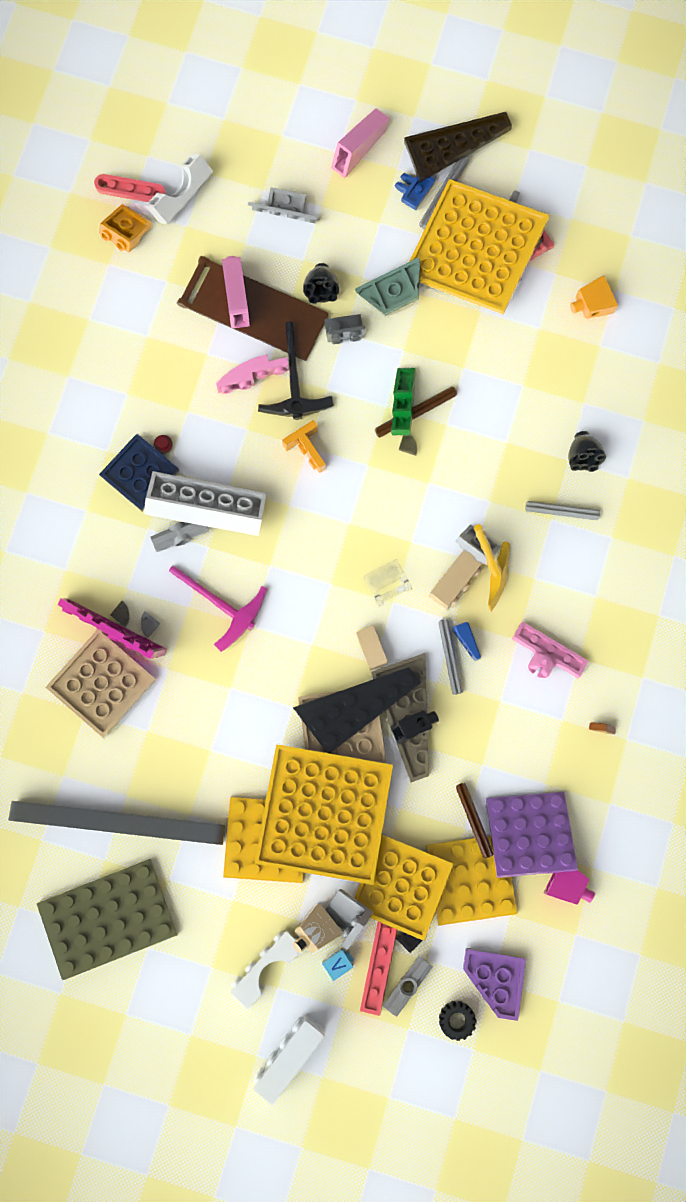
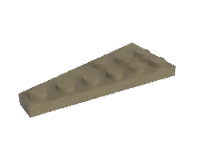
M426 653L371 672L372 678L376 679L409 667L421 682L385 711L390 727L396 722L423 710L427 713ZM428 731L399 745L397 744L410 783L428 777Z

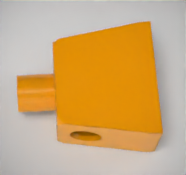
M604 275L579 289L576 295L577 301L570 303L571 311L573 313L582 311L586 319L613 314L618 307Z

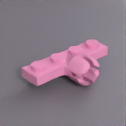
M523 621L512 637V640L534 653L528 669L534 674L540 667L541 669L537 674L539 678H547L553 668L557 666L579 679L589 662Z

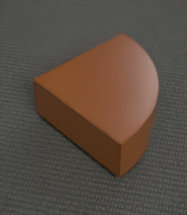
M595 722L589 724V730L612 735L616 733V728L609 724Z

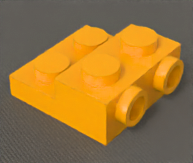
M121 204L100 223L99 234L103 240H110L115 243L120 251L125 250L129 253L140 243V238L151 228L152 222L124 204Z

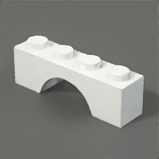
M190 154L180 166L182 182L174 194L168 196L156 193L145 205L158 222L165 224L172 222L175 219L176 213L187 205V201L197 194L198 188L209 180L213 170L200 154Z
M288 930L284 933L280 931L273 939L275 943L270 948L266 946L259 954L261 958L258 962L252 961L245 969L247 974L243 978L239 976L231 984L233 989L230 993L247 1010L263 993L260 986V974L263 968L274 961L291 963L299 954L293 947V943L297 939Z

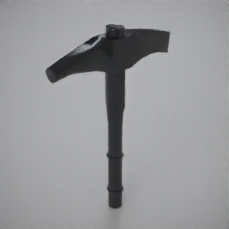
M289 321L286 322L291 398L276 404H258V412L293 417L294 420L302 419V416L329 409L334 406L332 396L321 399L300 397L294 341L295 332L293 330V322Z

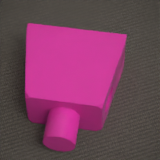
M578 870L553 873L543 892L545 895L578 905L580 899L591 903L595 896L594 891L586 888L589 879Z

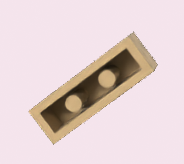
M463 550L432 589L429 597L446 610L449 606L453 608L459 601L457 597L461 591L465 593L470 587V579L472 577L477 578L483 570L480 568L482 563L478 562L468 551Z

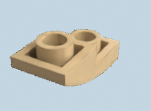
M374 625L356 632L370 670L388 664Z

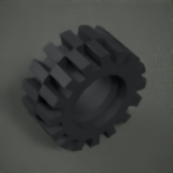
M451 1001L450 1004L447 1003L444 1008L442 1007L441 1014H439V1025L443 1033L451 1040H466V1037L471 1036L472 1031L476 1029L475 1024H477V1020L475 1019V1013L466 1003ZM454 1013H461L465 1017V1024L459 1029L453 1028L450 1025V1017Z

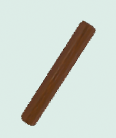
M466 783L458 784L456 790L484 859L490 858L494 853Z

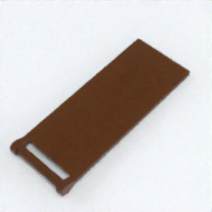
M200 256L198 265L182 297L178 299L176 304L181 308L189 309L231 328L223 266L209 260L205 256ZM210 267L192 304L189 303L188 300L204 268ZM243 275L250 326L232 329L287 353L286 322L291 321L293 322V330L295 332L296 357L307 361L325 324L324 319L328 318V312Z

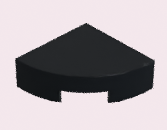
M403 933L396 938L409 953L423 941L407 933Z

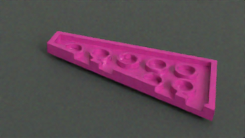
M60 598L57 604L62 607L63 612L70 615L74 614L79 617V620L91 624L108 634L107 637L116 642L120 641L127 648L135 650L149 659L164 656L167 648L68 598Z

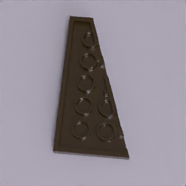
M502 112L404 137V144L419 183L512 129V123L507 112Z

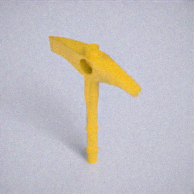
M480 524L474 526L476 537L479 539L481 549L484 551L487 565L491 572L488 606L492 612L506 586L510 543L502 542L500 554L496 559L486 538L485 531Z

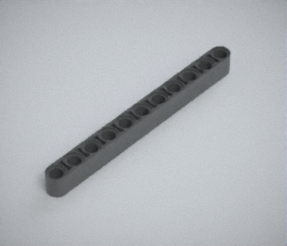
M11 801L8 821L216 845H223L225 825L20 801Z

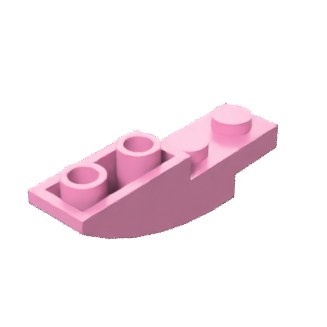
M266 354L236 366L216 383L218 393L229 394L237 389L247 390L254 386V378L264 379L268 375H282L286 373V371H289L287 357L268 361Z

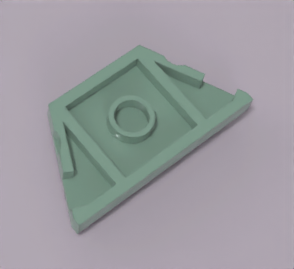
M419 257L355 288L356 293L385 316L418 300L420 281Z

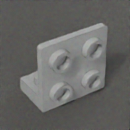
M339 889L325 909L334 922L345 930L342 935L345 939L341 946L346 950L349 949L373 914L372 910L342 889Z

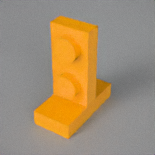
M312 420L282 439V445L288 451L299 444L298 448L303 455L307 454L310 460L308 462L312 469H317L321 473L326 470V464L308 439V437L318 432V426Z

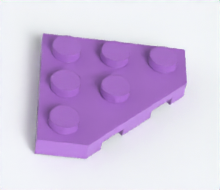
M465 948L463 970L498 1018L518 1021L526 958Z

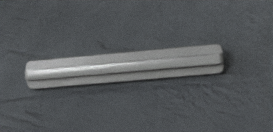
M529 500L525 505L527 512L598 520L600 518V510Z
M440 620L438 624L452 694H461L463 689L449 620Z

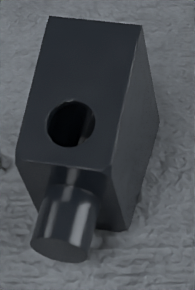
M423 710L396 722L390 728L399 745L433 728L432 724L439 722V718L435 711L427 714Z

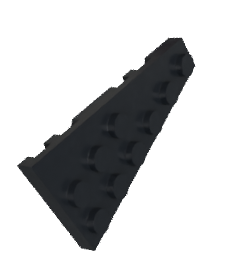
M408 667L295 706L293 709L326 753L330 754L421 682Z

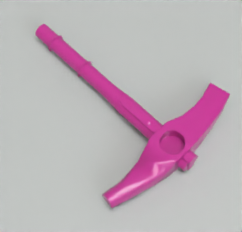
M174 565L170 567V573L233 618L227 632L214 643L220 652L230 647L247 629L253 630L256 624L253 621L268 591L266 587L261 586L251 602L238 611Z

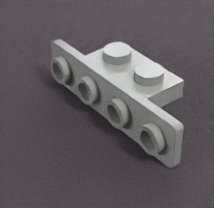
M270 187L267 205L248 202V206H252V210L258 212L267 209L270 210L269 214L280 216L281 212L287 214V218L297 220L298 216L304 217L305 222L314 224L315 220L320 221L321 218L303 213L307 195Z

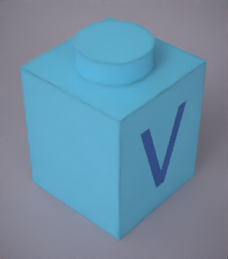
M341 948L325 959L322 965L331 979L335 981L353 968L351 962L354 959L348 950L344 952Z

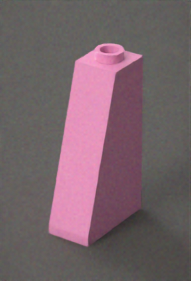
M375 108L338 141L331 168L346 178L386 132L390 118Z
M228 256L222 259L231 329L250 326L241 259L240 257Z

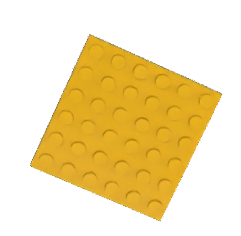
M449 179L409 262L419 257V283L504 315L549 221L550 215Z
M276 744L254 864L373 885L393 765Z

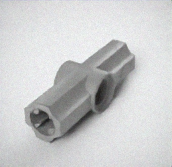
M178 522L171 525L168 530L152 535L150 538L156 552H160L174 545H184L190 542L192 538L209 532L208 526Z
M418 956L406 974L399 980L398 985L385 1001L383 1007L397 1017L409 999L417 992V988L433 966ZM405 981L413 982V988L410 991L403 990L402 985Z

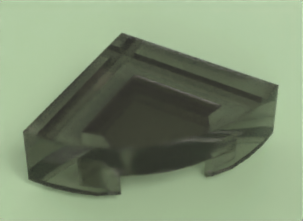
M403 435L399 451L416 456L417 443L413 436Z
M121 601L110 616L124 627H127L129 623L130 613L128 606L124 601Z

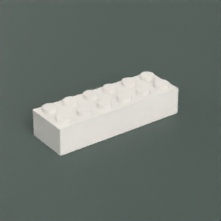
M153 471L146 496L144 514L259 536L266 493Z

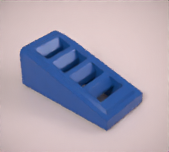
M465 622L452 628L454 634L472 659L478 661L481 655L469 623Z

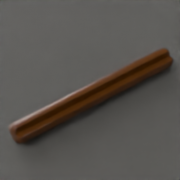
M451 386L414 406L412 420L457 395L456 389ZM393 418L375 428L374 431L379 438L391 432Z

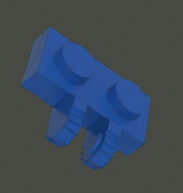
M403 173L400 176L401 180L410 186L408 187L400 181L396 182L394 186L404 194L401 202L417 210L435 184L436 179L429 177L419 183L417 176L414 178Z

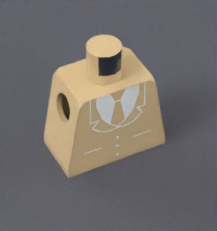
M318 903L309 910L295 928L294 933L298 939L293 943V947L299 953L306 948L310 953H313L341 936L343 932L322 905Z

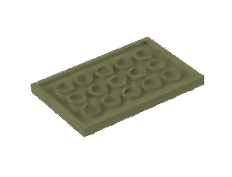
M151 859L36 903L62 981L177 936Z

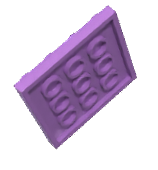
M564 792L486 798L497 878L577 871L578 867Z

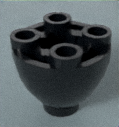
M318 263L307 274L303 283V293L312 304L334 302L339 294L338 279L327 264Z
M580 431L576 433L568 453L571 470H588L589 472L598 470L599 465L606 459L604 447L596 438L589 435V432Z

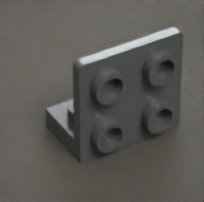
M361 314L324 319L327 342L340 344L343 343V340L349 339L351 342H356L364 337L366 328L362 325Z

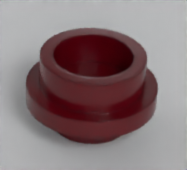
M159 435L154 440V448L162 454L168 453L173 447V442L167 435Z

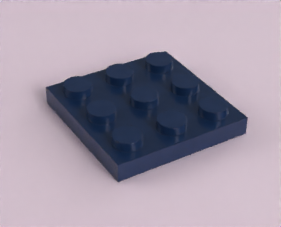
M136 434L100 472L99 476L143 512L152 472L175 476L180 470L139 434Z

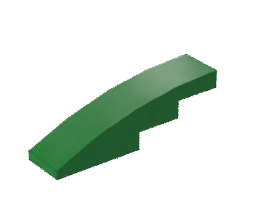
M397 368L393 391L392 436L411 435L415 394V368Z

